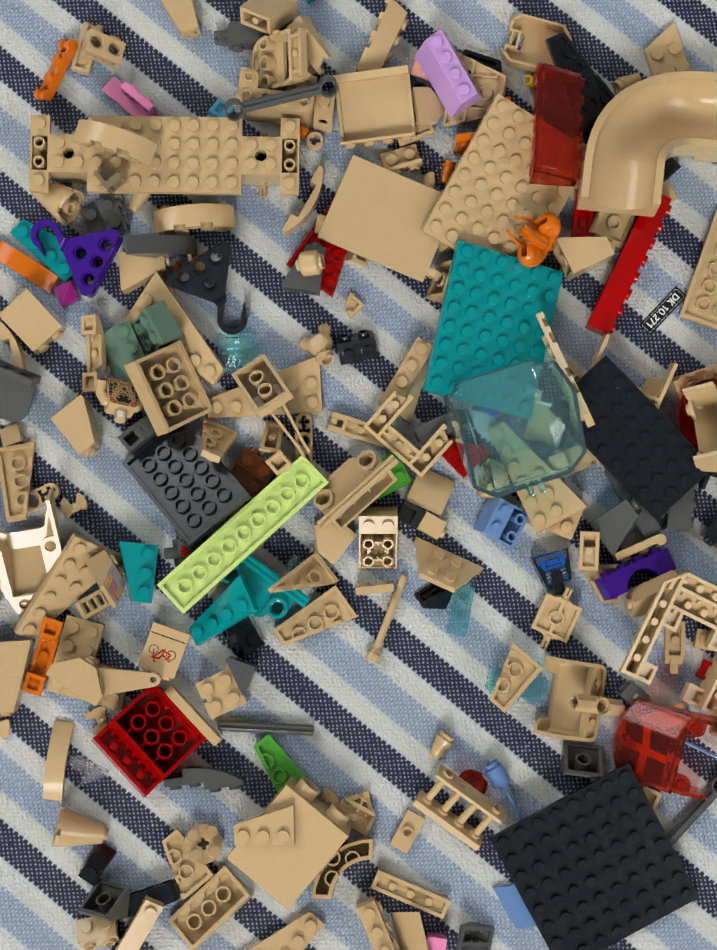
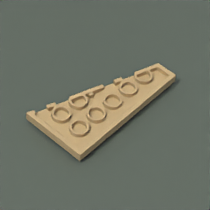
M317 356L277 372L294 397L285 403L290 415L323 413L320 363L317 361ZM240 387L209 398L213 411L208 413V419L258 416ZM282 406L273 411L275 415H286Z
M501 422L487 430L536 533H540L589 507L506 422Z

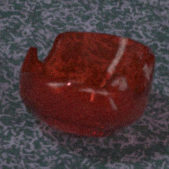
M473 769L461 772L459 775L461 779L482 794L486 793L488 782L484 779L481 772Z

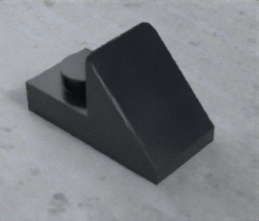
M103 842L98 844L78 876L92 886H95L117 851Z

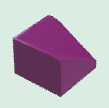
M72 281L53 288L63 308L81 301Z

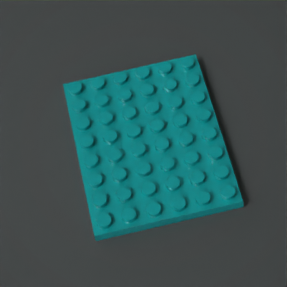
M458 240L422 391L524 419H531L535 401L534 392L535 388H538L547 348L541 337L544 335V332L536 314L543 311L551 328L564 272L542 265L528 268L521 265L516 257Z

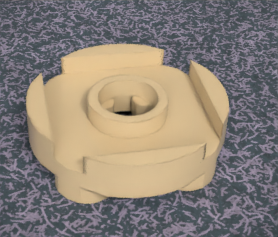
M198 824L192 827L186 833L182 843L185 856L198 865L213 862L220 856L223 846L222 837L217 828L208 824ZM201 839L207 841V846H205V850H202V847H198V843L201 842Z

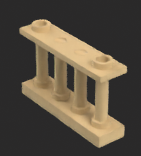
M441 765L435 776L438 781L428 793L420 790L412 805L470 848L477 851L485 836L482 832L493 820L501 824L506 810L461 779L451 769ZM446 785L455 792L442 805L434 797ZM462 796L470 804L460 816H457L450 809ZM478 808L486 816L474 828L466 820Z

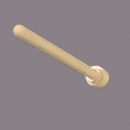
M402 574L398 580L374 646L370 648V651H367L365 659L378 664L381 660V646L407 581L405 574Z

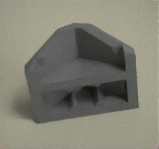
M475 922L461 924L456 950H491L495 927Z

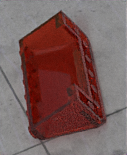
M537 62L533 76V94L535 95L529 184L575 187L577 180L581 179V168H578V162H581L582 150H579V144H582L583 132H580V126L583 125V114H580V108H583L584 96H581V90H584L585 78H582L580 73L542 62Z

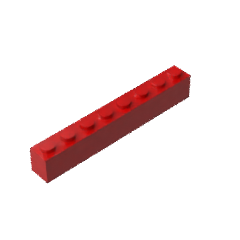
M662 194L661 204L654 217H636L585 326L586 329L601 336L603 334H612L617 324L614 321L617 316H621L625 308L622 304L625 299H629L633 291L630 287L632 283L637 282L640 276L638 270L640 266L645 265L648 259L646 253L648 249L651 250L656 242L654 236L656 232L659 233L664 225L661 222L663 216H667L672 206L669 205L671 198Z

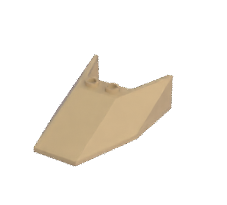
M53 488L49 489L45 500L47 509L43 526L10 532H2L0 530V589L17 614H23L62 552Z

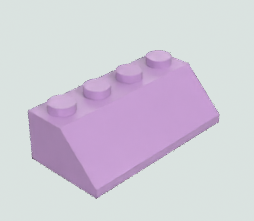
M440 29L428 37L415 56L452 119L481 100L483 96L448 35Z

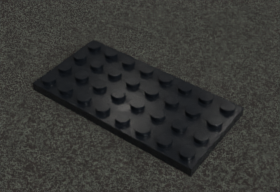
M607 355L602 357L576 382L595 425L588 428L585 420L580 421L576 413L579 408L574 409L570 400L573 395L568 396L567 392L549 408L656 521L709 473L701 471L695 466L693 456H696L699 451Z

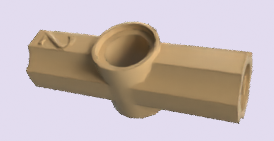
M573 693L569 697L568 704L571 710L620 717L625 710L623 700L578 693Z

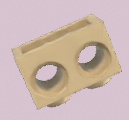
M91 28L85 32L79 54L116 68L121 64L126 43L116 36L103 34V31L98 28ZM91 39L97 42V47L92 44ZM109 46L114 49L115 55L109 51Z

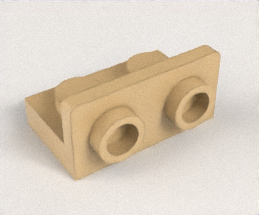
M416 144L380 154L383 168L400 175L406 171L410 173L416 172L422 167L423 161L419 156Z

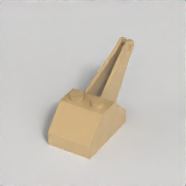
M262 354L231 374L259 418L262 419L270 413L296 446L301 456L305 457L297 442L273 413L274 410L282 406L300 442L308 454L311 453L285 405L286 402L294 397L265 354Z
M92 655L51 664L46 672L47 676L94 706L102 704L109 694L155 687L161 682V676L156 672L103 667L99 664L100 660ZM152 677L156 678V682H152Z

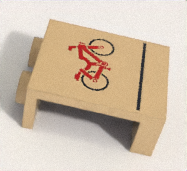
M153 622L138 667H141V671L156 672L160 674L161 679L167 681L176 679V673L187 643L190 642L192 635L162 623Z

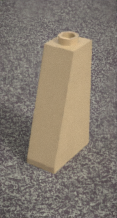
M159 0L182 39H194L197 35H201L192 0Z
M35 639L0 642V716H12V712L19 709L23 693L22 687L29 669Z

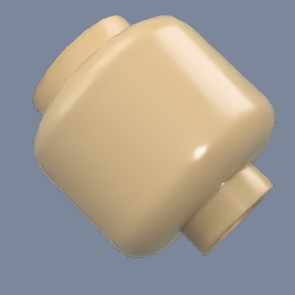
M317 250L301 252L295 261L296 269L305 277L321 274L322 269H325L323 254H320Z

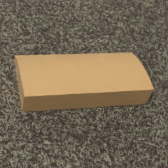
M225 865L167 921L191 950H197L253 894Z

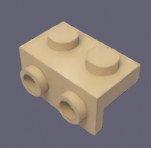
M95 917L76 920L77 941L84 950H94L97 946L101 945L113 946L121 940L118 934L117 920L105 921Z

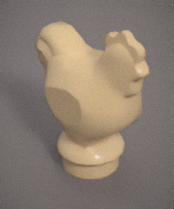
M322 323L318 327L319 332L311 338H303L299 342L301 350L308 351L312 355L317 356V361L322 366L329 365L334 361L333 352L331 351L333 346L330 336L331 326H328L327 323Z

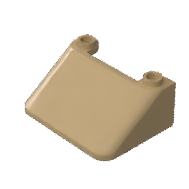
M545 655L544 669L549 673H554L547 717L536 719L533 733L557 739L594 741L598 735L601 715L571 710L568 703L569 697L573 693L603 697L607 676L605 666Z

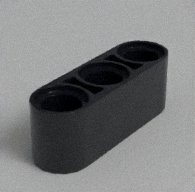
M170 879L130 893L127 917L135 916L146 895L163 902L164 905L181 899L176 880Z

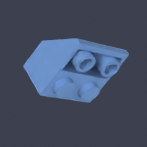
M496 496L493 499H487L473 529L513 549L529 517L527 512Z

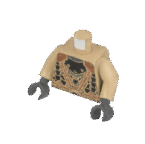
M100 365L96 369L99 375L96 385V397L101 405L104 406L106 414L114 415L116 423H124L126 418H131L134 413L139 412L143 405L132 382L112 377H106L105 379V376L109 375L111 369L109 366H106L105 373H102V365Z

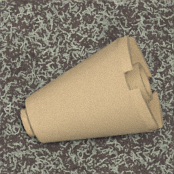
M50 181V193H31L62 225H65L66 222L72 223L79 216L80 210H82L80 206L81 201L84 202L85 200L84 194L78 189Z
M60 807L57 817L59 819L54 831L53 847L102 844L103 840H107L109 829L106 828V824L68 808Z

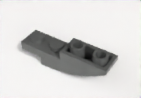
M207 766L184 767L182 769L183 775L166 777L163 780L164 788L170 787V790L181 789V785H189L190 788L201 786V783H204V790H210V793L219 792L224 787H229V790L240 789L241 785L245 783V779L235 773Z

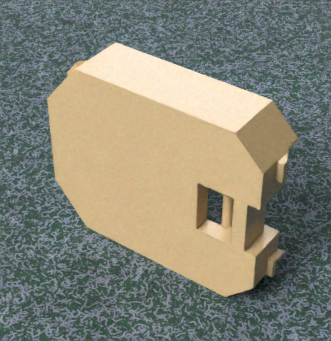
M522 13L512 18L508 24V35H511L509 44H505L500 54L506 66L544 77L557 75L545 40L564 32L572 41L566 25ZM514 36L517 37L515 46L512 45ZM520 38H523L521 50H518Z

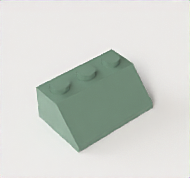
M128 320L110 328L104 335L107 353L106 361L113 377L131 382L124 365L146 356L132 323Z

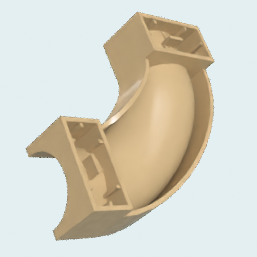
M677 71L663 73L638 81L617 94L602 110L592 128L580 172L576 209L654 217L661 204L664 168L667 159L676 156H691L694 161L717 163V72Z

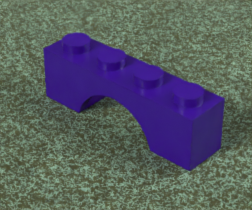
M659 547L649 550V555L645 557L641 554L632 558L633 562L627 564L626 561L617 565V570L611 572L608 569L599 573L601 577L595 579V582L603 600H611L628 592L629 578L636 570L646 572L652 578L671 570H676L677 568L668 548L660 550Z

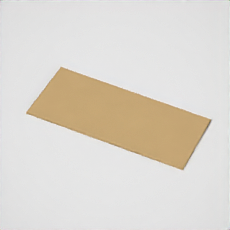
M392 912L400 950H429L420 912Z

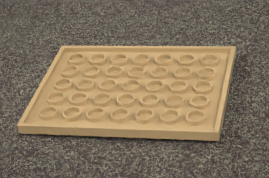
M496 94L421 231L455 250L456 242L461 240L518 258L519 246L506 230L508 229L522 243V236L518 235V233L521 232L520 230L525 224L531 226L533 223L515 218L514 216H524L535 220L546 212L559 216L575 187L570 178V165L573 159L580 152L585 151L586 148L502 95Z

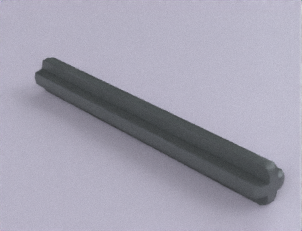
M231 720L218 721L219 731L306 736L314 734L313 725Z

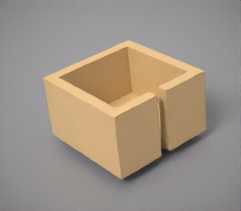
M230 668L195 684L202 700H207L204 705L211 720L248 702L246 694H241Z

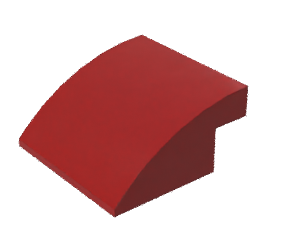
M157 685L146 688L91 741L145 798L207 738ZM150 735L153 736L154 742H152Z

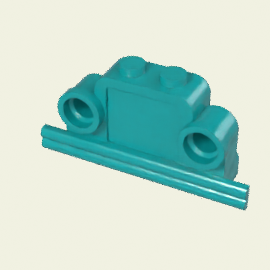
M251 554L222 580L226 584H231L239 575H244L259 608L258 611L250 615L251 618L255 616L263 617L268 613L272 618L279 619L287 614L294 602L304 608L311 599L299 589L270 593L268 588L283 577Z

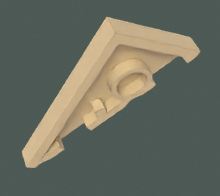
M316 551L268 588V591L275 593L334 585L339 580Z

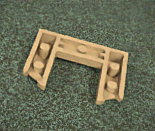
M300 15L287 26V29L298 31V28L309 30V34H307V60L319 75H323L325 72L321 68L324 57L331 59V56L310 18ZM286 42L287 59H288V42ZM291 87L274 88L270 90L287 91L291 90Z
M395 390L363 427L416 474L422 477L453 443V439L448 440L445 429L448 427L443 423L421 449L414 445L392 425V422L415 396L411 394L408 395V398L397 395Z

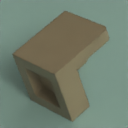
M112 165L107 166L100 173L96 170L93 172L110 194L126 183Z

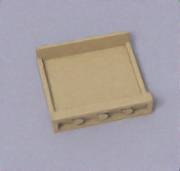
M408 65L332 75L339 86L336 102L341 136L340 145L342 147L354 149L357 148L356 145L358 144L370 147L375 146V142L382 141V144H392L396 139H401V142L412 141V137H417Z

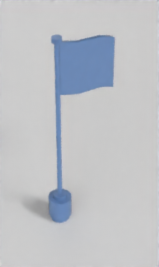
M497 759L492 760L484 766L486 776L494 789L498 788L505 791L520 819H524L507 789L511 778L501 762ZM514 883L498 887L492 886L516 928L536 926Z

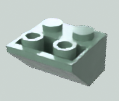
M164 300L144 308L133 323L135 332L140 335L144 348L150 354L175 343L183 334Z

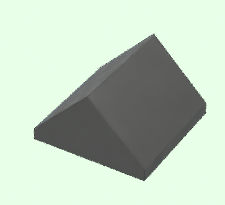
M231 656L225 660L241 694L244 695L249 691L258 665Z
M563 741L560 772L565 775L596 779L604 775L602 746Z
M99 879L77 911L105 921L127 918L131 888Z

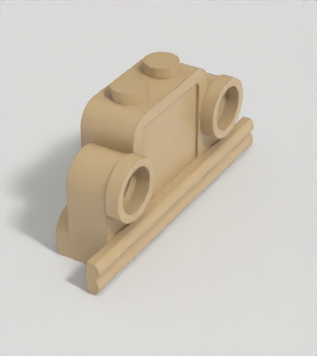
M365 450L358 455L357 459L349 458L342 463L336 471L326 478L329 484L313 497L314 505L324 514L316 523L323 531L331 523L339 531L343 530L397 481L391 469L399 461L391 454L382 462L373 451Z

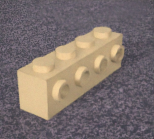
M375 896L356 903V909L373 950H399L396 938L392 939L389 933L392 931L388 919L384 920L382 916L384 909L381 902H377Z

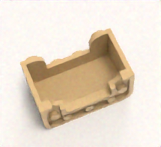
M241 67L237 99L241 102L283 92L258 88V73L254 69ZM317 76L308 77L297 84L296 88L317 83ZM316 96L244 113L243 118L248 121L280 125L281 118H300V125L309 127L313 124Z

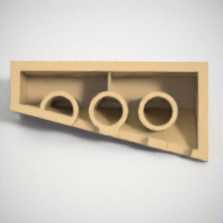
M385 0V12L381 11L378 16L377 30H372L368 42L370 46L365 47L356 72L382 69L386 63L390 64L393 58V53L391 52L394 47H398L401 40L399 35L402 30H406L409 23L407 11L395 0Z
M417 337L378 402V405L382 406L395 390L397 395L407 398L409 394L415 396L398 416L409 424L412 422L433 346Z

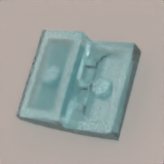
M218 334V358L226 368L223 374H233L256 359V334Z

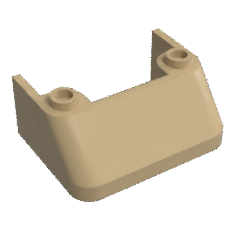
M603 334L589 370L604 357L602 353L610 337L609 334ZM677 363L669 364L663 380L652 377L645 381L642 388L636 386L658 409L677 369Z
M711 381L682 389L683 394L688 400V404L685 405L686 412L694 420L699 452H697L696 456H693L696 468L704 472H717V387Z

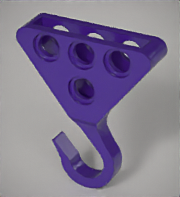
M49 219L37 221L30 232L32 243L46 257L45 249L39 239V233L44 227H52L80 293L88 298H93L123 242V234L115 229L67 239L57 223ZM111 241V248L105 250V244ZM86 250V256L81 259L80 252ZM99 258H102L103 264L100 267H97V260ZM93 275L94 282L88 284L89 276Z

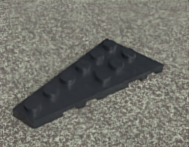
M563 32L546 39L545 42L560 82L566 88V98L583 143L587 144L598 116L615 95L599 75L592 70L588 61L584 60L576 46Z

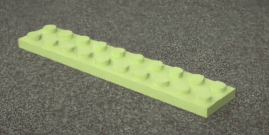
M300 456L160 581L157 586L184 615L305 506L320 490L325 488L329 482L306 457Z

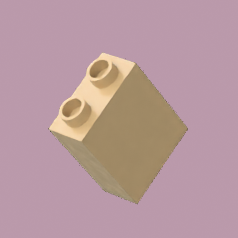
M291 776L259 815L261 816L270 813V811L279 810L294 804L295 845H234L227 856L230 862L287 909L293 905L349 837L352 827L347 823L351 819L350 814L335 802L328 807L317 798L320 793L319 788L306 777H302L297 781Z

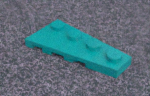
M22 219L10 233L65 283L70 281L73 275L60 249L56 236L43 229L40 231L39 239L47 255L45 257L31 241L30 232L34 224ZM83 250L80 252L81 259L86 256V252Z
M239 575L190 626L189 631L196 646L204 644L259 610L244 575Z

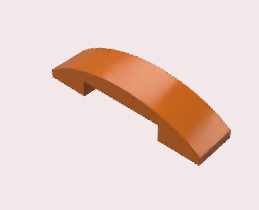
M0 240V263L50 294L60 278L33 259Z
M44 617L39 632L40 638L30 670L26 674L22 691L41 696L49 677L46 675V672L55 659L64 622Z

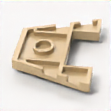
M458 52L468 72H471V77L483 98L452 119L445 109L442 126L450 127L482 120L495 95L500 94L505 97L508 77Z

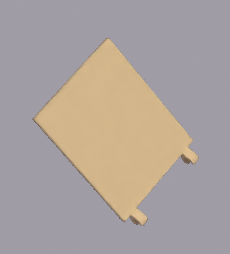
M353 155L317 238L422 283L425 276L438 281L441 272L429 267L440 241L421 231L442 192Z

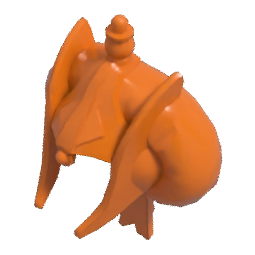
M543 213L536 220L524 216H514L515 218L533 223L531 226L525 224L520 230L521 232L518 233V235L522 236V243L508 229L506 230L519 246L517 256L521 265L528 268L537 267L544 261L548 252L554 250L553 244L561 231L560 219L554 213Z

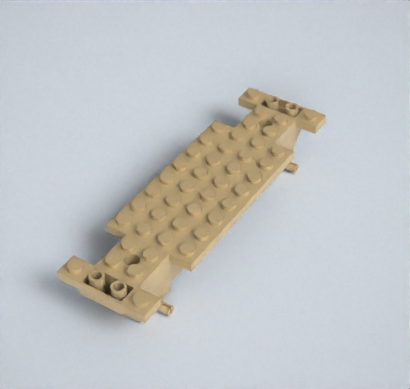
M31 115L29 191L31 193H50V179L56 182L69 183L71 188L78 190L79 184L87 183L88 193H109L93 172L96 170L100 173L107 166L112 165L126 182L112 194L242 195V182H244V185H256L259 187V198H262V191L263 198L267 197L266 190L271 185H280V196H299L300 118H281L280 137H267V133H264V137L263 133H260L259 137L243 136V118L238 121H231L227 117L89 116L97 119L99 122L113 125L138 135L145 134L151 137V141L158 144L151 166H139L118 157V152L113 153L107 150L102 152L80 146L72 141L75 131H72V134H51L52 117L50 115ZM69 152H74V156L72 158H66V155ZM260 154L266 156V159L263 161H258L256 158Z

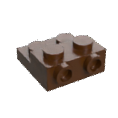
M251 446L250 449L245 447L230 472L248 494L254 498L268 486L275 473L266 464V460L259 456L261 452Z

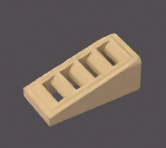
M101 589L75 603L84 620L111 606ZM98 595H101L103 601L105 602L104 605L101 604L100 600L97 597ZM91 599L95 601L98 608H94L90 601ZM84 603L87 604L91 612L88 613L86 611Z

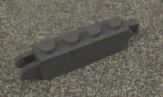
M291 20L286 25L281 27L279 30L282 31L287 29V26H289L294 20ZM231 21L228 24V29L214 31L215 45L228 46L229 50L233 52L253 51L256 42L260 38L270 35L243 25L241 21Z

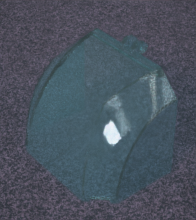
M528 359L457 382L454 385L455 389L443 397L453 435L470 482L474 489L492 497L498 498L523 489H527L531 497L534 496L535 492L532 486L538 485L541 493L546 492L543 483L571 474L587 452L576 388L556 361H550L549 364L537 363L536 359Z

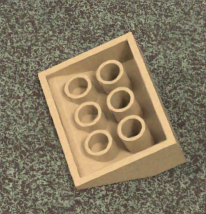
M181 340L124 365L157 436L169 433L213 411Z

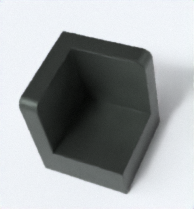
M405 500L398 514V520L417 529L426 510Z

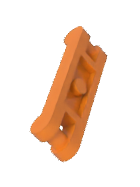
M61 39L58 42L59 50L52 58V64L44 75V81L40 89L34 91V97L37 100L51 101L77 50L78 44L75 40Z

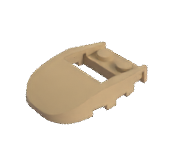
M298 28V31L294 29L272 31V35H265L260 38L252 51V69L258 73V87L274 89L296 86L311 76L307 69V34H309V30ZM286 42H288V59H289V78H288V79H287V53H286Z

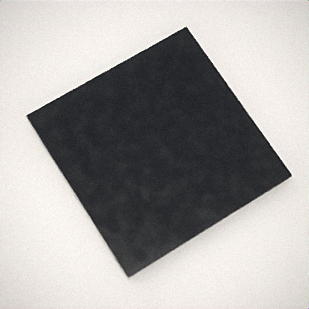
M629 762L489 837L549 950H604L699 898Z

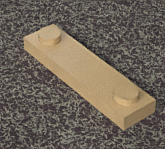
M379 868L370 886L371 889L441 919L444 918L451 901L449 898Z
M146 895L115 950H139L163 910L164 903Z

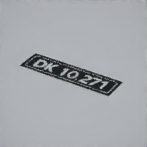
M675 286L639 326L651 335L685 299L686 295Z

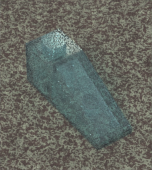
M471 579L453 593L445 633L466 637L476 580Z

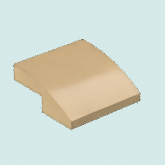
M430 470L422 477L417 474L406 501L441 516L456 482Z

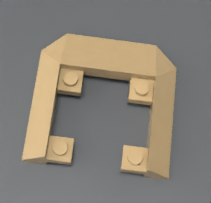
M684 572L662 581L619 671L650 685L658 667L646 662L662 626L676 632L683 615L712 628L704 646L716 653L711 661L712 666L708 667L705 674L706 679L702 680L699 687L687 681L678 699L717 717V586L689 572Z

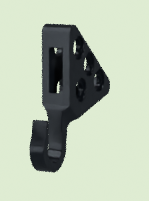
M223 241L168 274L166 283L169 287L215 303L217 306V323L219 328L227 334H238L244 330L248 321L245 301L243 302L239 325L228 327L223 322L231 251L229 243ZM213 252L221 253L222 257L219 261L211 259ZM197 262H203L205 269L197 271L194 265ZM186 272L189 278L186 281H181L178 279V274ZM212 278L215 280V285L209 288L205 286V280Z

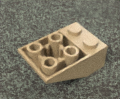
M367 507L359 514V569H397V507Z

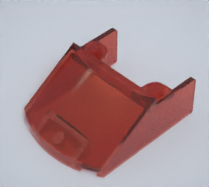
M636 697L629 708L623 712L615 730L612 749L615 769L629 762L640 783L669 794L676 793L706 801L707 796L698 787L690 786L691 783L688 777L677 773L687 736L701 737L705 733L707 725L717 727V717Z

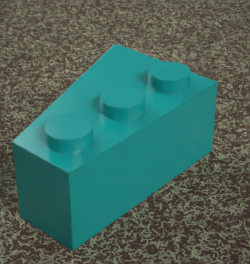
M117 541L130 601L152 603L158 545Z

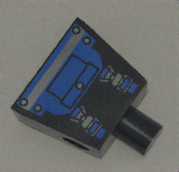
M568 548L531 558L530 561L543 587L552 585L556 596L563 594L565 591L563 582L572 579Z

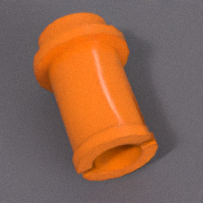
M445 160L442 163L443 171L439 181L440 184H447L456 168L455 162Z

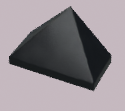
M431 583L416 592L414 596L422 608L446 609L453 593Z

